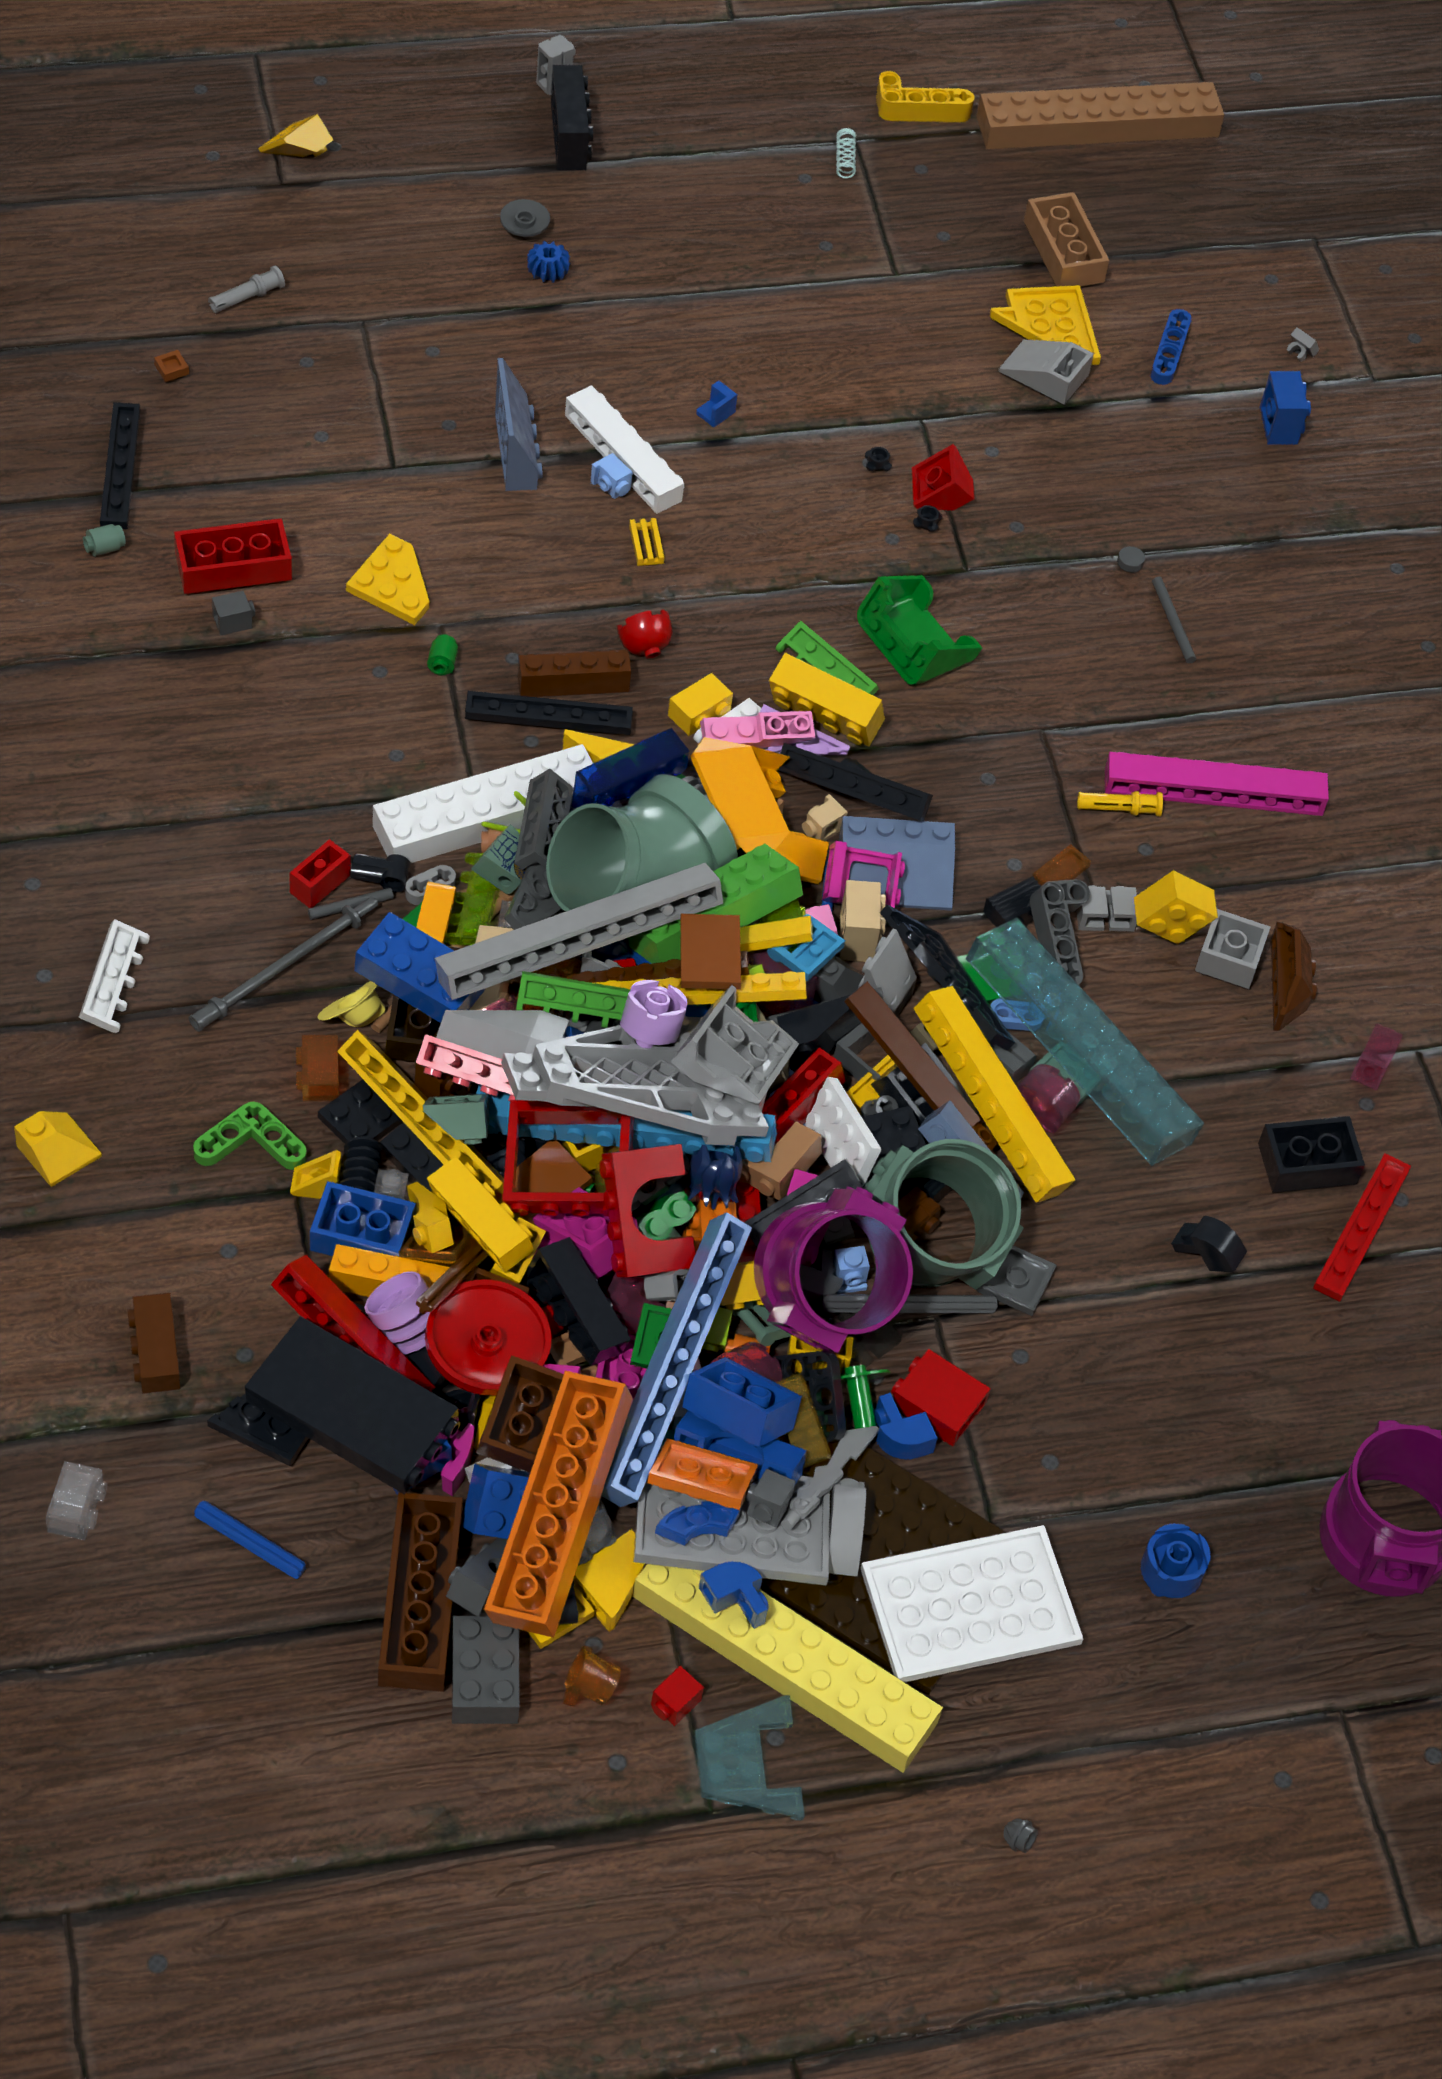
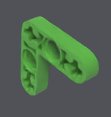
M248 1102L197 1138L193 1145L194 1159L203 1166L216 1164L251 1137L283 1167L289 1170H294L295 1167L306 1163L307 1151L304 1143L259 1102ZM257 1114H258V1121H257L255 1118H253V1117L256 1116ZM226 1129H235L239 1134L235 1138L228 1139L223 1137L222 1132ZM269 1131H277L281 1134V1137L278 1140L271 1141L265 1138V1134ZM202 1148H205L206 1150H210L212 1148V1153H209L207 1151L202 1153ZM288 1151H290L292 1154L298 1152V1157H295L294 1155L288 1157Z

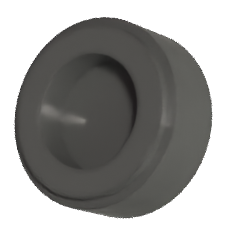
M1125 547L1120 550L1117 563L1126 572H1137L1143 567L1145 555L1136 547Z

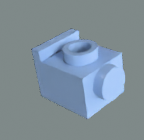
M613 453L592 464L591 483L593 485L598 483L600 488L605 492L607 491L614 499L624 496L631 490L632 471Z
M865 1246L835 1249L833 1255V1265H835L834 1276L843 1279V1284L837 1294L867 1290L866 1281L870 1265Z

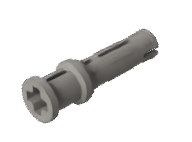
M274 265L270 268V271L260 275L254 274L250 281L208 298L209 303H211L209 305L214 313H218L255 295L263 297L267 291L277 287L280 289L285 287V279L281 270Z

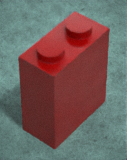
M928 1349L922 1358L917 1356L908 1369L910 1373L905 1379L900 1377L897 1380L891 1393L894 1394L893 1399L901 1414L910 1417L926 1412L936 1436L953 1447L987 1403L991 1388Z

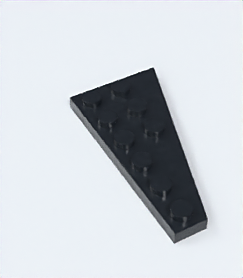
M886 905L880 911V914L892 928L898 931L899 936L926 966L929 976L936 982H939L944 988L953 986L992 1047L997 1045L1008 1051L1015 1041L943 936L897 909Z

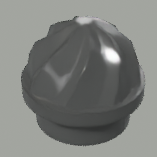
M1016 1818L1008 1822L1004 1827L1005 1841L1013 1851L1028 1852L1037 1838L1038 1830L1032 1827V1822L1029 1820Z

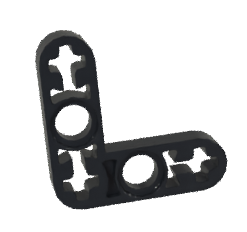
M816 1351L764 1357L756 1363L755 1372L777 1384L809 1381L813 1426L816 1437L820 1441L827 1443L839 1441L844 1437L846 1421L840 1365L837 1356L833 1352ZM795 1359L800 1361L802 1365V1372L798 1377L793 1374L791 1369ZM827 1362V1368L813 1369L812 1363ZM781 1367L782 1373L767 1374V1368ZM824 1388H828L832 1393V1401L829 1405L824 1404L821 1399V1393ZM833 1410V1414L824 1415V1411ZM826 1425H833L834 1431H827Z

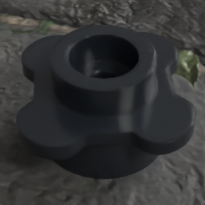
M874 447L865 453V458L868 461L866 468L868 470L889 471L892 464L889 462L890 453L887 449Z
M930 505L919 508L917 510V518L913 519V525L931 532L937 531L938 521L942 520V514Z

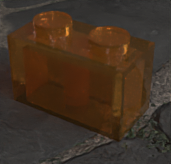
M302 1035V1047H296V1065H302V1072H296V1090L302 1089L303 1101H333L339 1097L338 1035Z

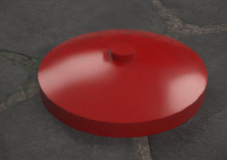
M481 1279L459 1284L430 1312L425 1329V1343L433 1365L449 1382L468 1392L493 1396L497 1394L511 1355L543 1367L545 1366L551 1349V1329L542 1308L526 1292L505 1282Z

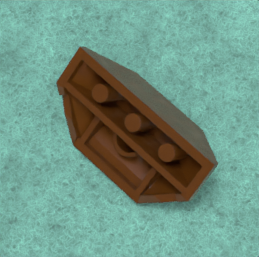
M1276 922L1271 937L1273 1031H1280L1307 1011L1310 1000H1315L1317 984L1312 983V977H1314L1316 970V960L1311 959V947L1303 933L1298 928L1283 922Z

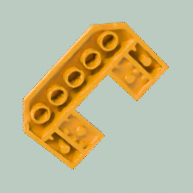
M704 737L690 755V758L709 801L727 823L735 840L737 850L742 848L745 853H748L754 848L766 844L799 867L801 881L818 885L822 880L829 842L808 837L803 833L790 831L775 798L779 799L786 792L777 770L790 756L754 746Z

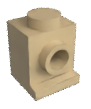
M829 794L825 796V801L822 805H816L810 809L807 814V820L802 823L803 831L808 837L826 841L840 832L842 817L847 816L848 812Z

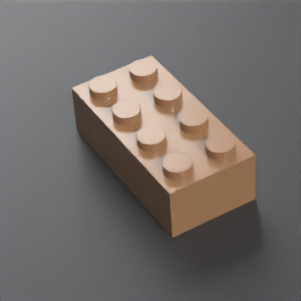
M1075 193L1028 199L1024 223L1055 285L1086 286L1103 283L1109 259Z

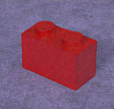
M329 839L289 872L290 894L307 907L313 908L350 876L351 855Z

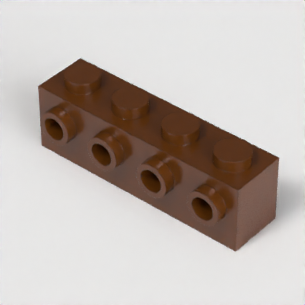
M628 650L519 655L517 678L520 696L544 697L629 692L631 665Z

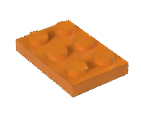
M667 1438L649 1472L647 1483L665 1490L683 1493L695 1499H703L720 1504L726 1508L740 1510L748 1490L756 1477L758 1464Z

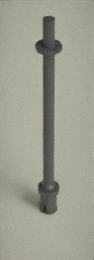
M371 896L355 908L349 905L342 907V917L223 998L212 997L209 999L206 1006L188 1017L192 1027L200 1032L216 1019H223L227 1016L230 1006L349 925L355 929L361 926L360 918L378 906L377 900Z

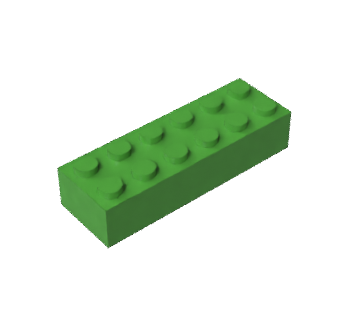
M768 845L758 846L713 871L721 881L723 904L695 914L740 915V927L747 926L803 895L799 867ZM680 919L628 937L629 947L651 964L667 962L671 959L680 960Z

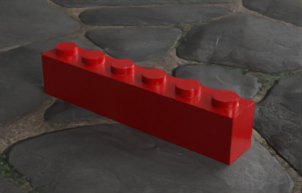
M307 1255L287 1264L272 1282L271 1286L303 1318L432 1392L436 1388Z

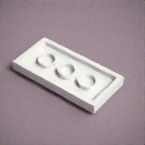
M827 1077L823 1087L818 1092L811 1112L807 1115L805 1126L821 1134L822 1154L829 1166L832 1168L839 1162L847 1159L864 1185L881 1152V1147L838 1078Z

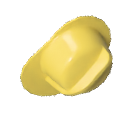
M370 981L355 992L328 1005L318 1014L317 1018L324 1021L337 1016L349 1026L364 1027L385 1012V1006L375 991L377 984Z

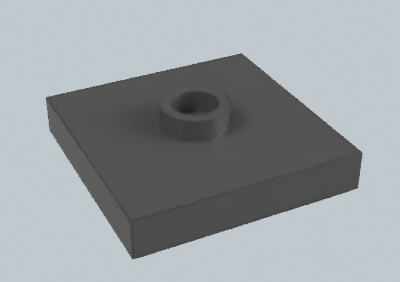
M1013 1245L995 1277L979 1287L977 1292L983 1295H994L997 1301L1033 1316L1057 1265Z

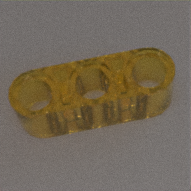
M797 1373L776 1381L775 1383L802 1396L794 1430L788 1432L787 1435L791 1445L807 1450L803 1469L832 1458L802 1374Z

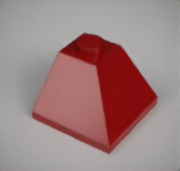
M954 444L912 467L913 504L916 509L930 505L937 510L954 511L974 500L973 478Z

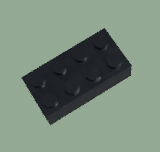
M553 65L550 104L557 170H586L587 160L592 159V147L588 145L590 141H593V126H588V124H591V109H587L590 105L589 92H585L588 90V76L583 75L582 65Z

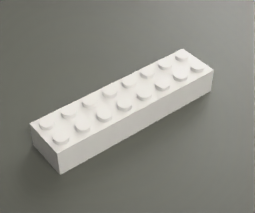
M582 744L373 805V828L387 857L392 854H399L408 858L411 863L481 843V831H488L490 829L481 825L483 821L504 826L511 824L514 828L521 829L525 806L514 796V792L518 791L527 798L530 780L548 769H552L574 787L571 805L574 809L591 803L603 805L605 785ZM556 787L560 798H562L563 792Z

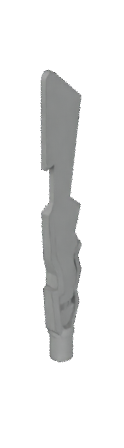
M877 1426L846 1430L828 1465L815 1467L814 1477L804 1480V1485L797 1489V1497L789 1502L790 1511L781 1522V1526L785 1530H792L797 1522L806 1518L820 1504V1497L828 1493L834 1484L843 1477L841 1469L850 1458L857 1460L876 1436L879 1430Z

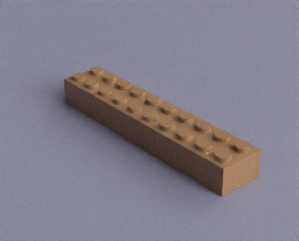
M1213 82L980 94L977 110V120L986 149L1219 137L1224 119V112Z

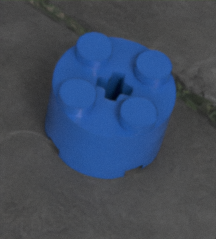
M1168 1524L1162 1526L1155 1532L1147 1544L1141 1560V1573L1144 1581L1155 1596L1169 1598L1186 1597L1196 1592L1203 1580L1211 1558L1210 1548L1200 1533L1197 1535L1189 1530L1190 1527L1186 1525Z

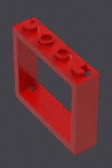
M510 1100L502 1201L508 1205L513 1213H520V1216H526L528 1213H541L542 1215L552 1217L559 1215V1213H567L578 1217H585L589 1214H603L609 1217V1211L604 1206V1193L515 1192L520 1124L621 1125L619 1151L633 1150L634 1117L598 1107L561 1106L546 1101Z

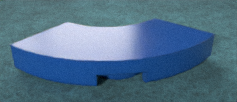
M710 1501L686 1508L681 1506L672 1510L660 1520L656 1526L655 1533L683 1546L692 1538L702 1534H717L727 1537L740 1515L741 1508L740 1510L726 1508Z

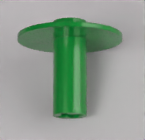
M866 1365L844 1368L845 1375L841 1376V1383L847 1384L854 1428L876 1426L868 1380L889 1375L891 1371L889 1369L867 1371Z

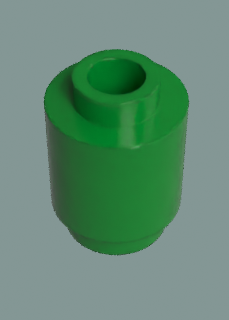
M442 634L437 636L431 643L427 667L437 675H448L454 670L458 646L452 636Z

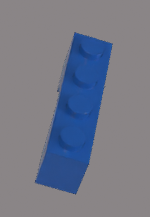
M689 1410L676 1426L673 1439L758 1464V1480L761 1479L765 1470L769 1469L795 1480V1485L802 1476L807 1450L777 1439L760 1447L751 1446L737 1435L720 1430L716 1424L706 1419L695 1417L693 1412Z

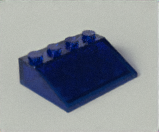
M670 728L578 770L575 774L572 807L576 809L591 803L606 806L622 803L630 799L636 791L653 777L661 774L677 776L684 772L688 766L690 751L675 731Z

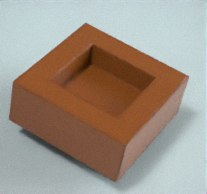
M179 350L154 357V365L165 382L189 375V366Z

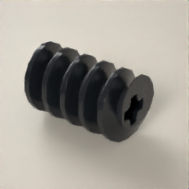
M359 1136L351 1138L345 1143L339 1184L370 1192L376 1191L375 1183L378 1180L376 1173L379 1171L378 1163L381 1161V1154L379 1152L382 1151L380 1142L370 1137Z

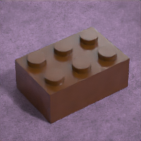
M511 1355L476 1453L530 1473L564 1374Z

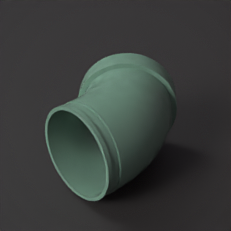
M661 774L653 777L636 791L626 806L615 808L591 803L571 811L561 821L551 839L547 854L546 874L549 889L554 900L564 911H569L702 863H706L714 871L731 860L738 858V853L733 835L715 806L699 790L686 781L672 775Z

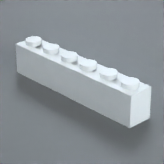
M591 385L566 397L565 416L603 457L613 453L632 471L631 487L656 514L682 502L684 489L682 478L676 475L668 467L666 461L652 450L650 444L637 434L635 428L622 418L620 412L606 401L603 394L599 393Z

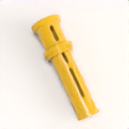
M1139 791L1131 792L1130 795L1078 792L1077 808L1078 810L1129 811L1133 816H1137L1138 813H1148L1161 817L1163 794L1162 792H1157V794H1140Z

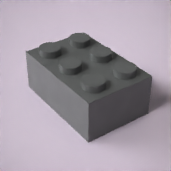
M453 1616L452 1724H518L519 1629L492 1623L488 1616Z

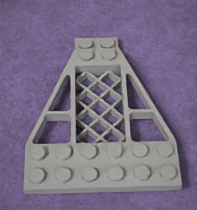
M685 1016L678 1041L661 1045V1047L643 1048L636 1044L633 1037L627 1034L620 1025L536 1044L533 1054L523 1052L504 1053L501 1064L516 1100L546 1101L561 1106L598 1107L702 1135L706 1145L734 1146L737 1136L766 1137L769 1129L758 1104L693 1082L671 1062L703 1017ZM620 1040L623 1045L606 1044V1043H610V1042H614V1041ZM671 1110L691 1111L693 1116L674 1112Z

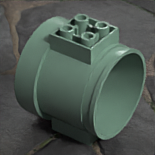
M939 1140L921 1147L916 1152H912L904 1145L895 1152L890 1150L874 1167L872 1173L875 1175L862 1187L874 1195L872 1200L880 1204L887 1202L898 1208V1192L903 1180L917 1177L930 1178L951 1187L963 1198L969 1207L974 1220L976 1235L974 1249L968 1262L948 1263L932 1257L911 1239L903 1226L900 1234L904 1238L911 1254L913 1266L911 1285L915 1287H939L959 1278L975 1290L995 1277L1024 1229L1019 1224L1021 1218L1020 1194L1011 1172L990 1150L967 1140Z

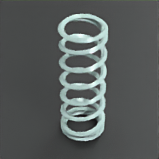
M849 128L841 129L837 133L836 172L842 178H851L856 173V134ZM844 134H850L853 136L852 139H840V137ZM840 167H852L853 169L846 172L841 170ZM839 171L842 172V173H852V172H853V174L846 177V176L840 175Z

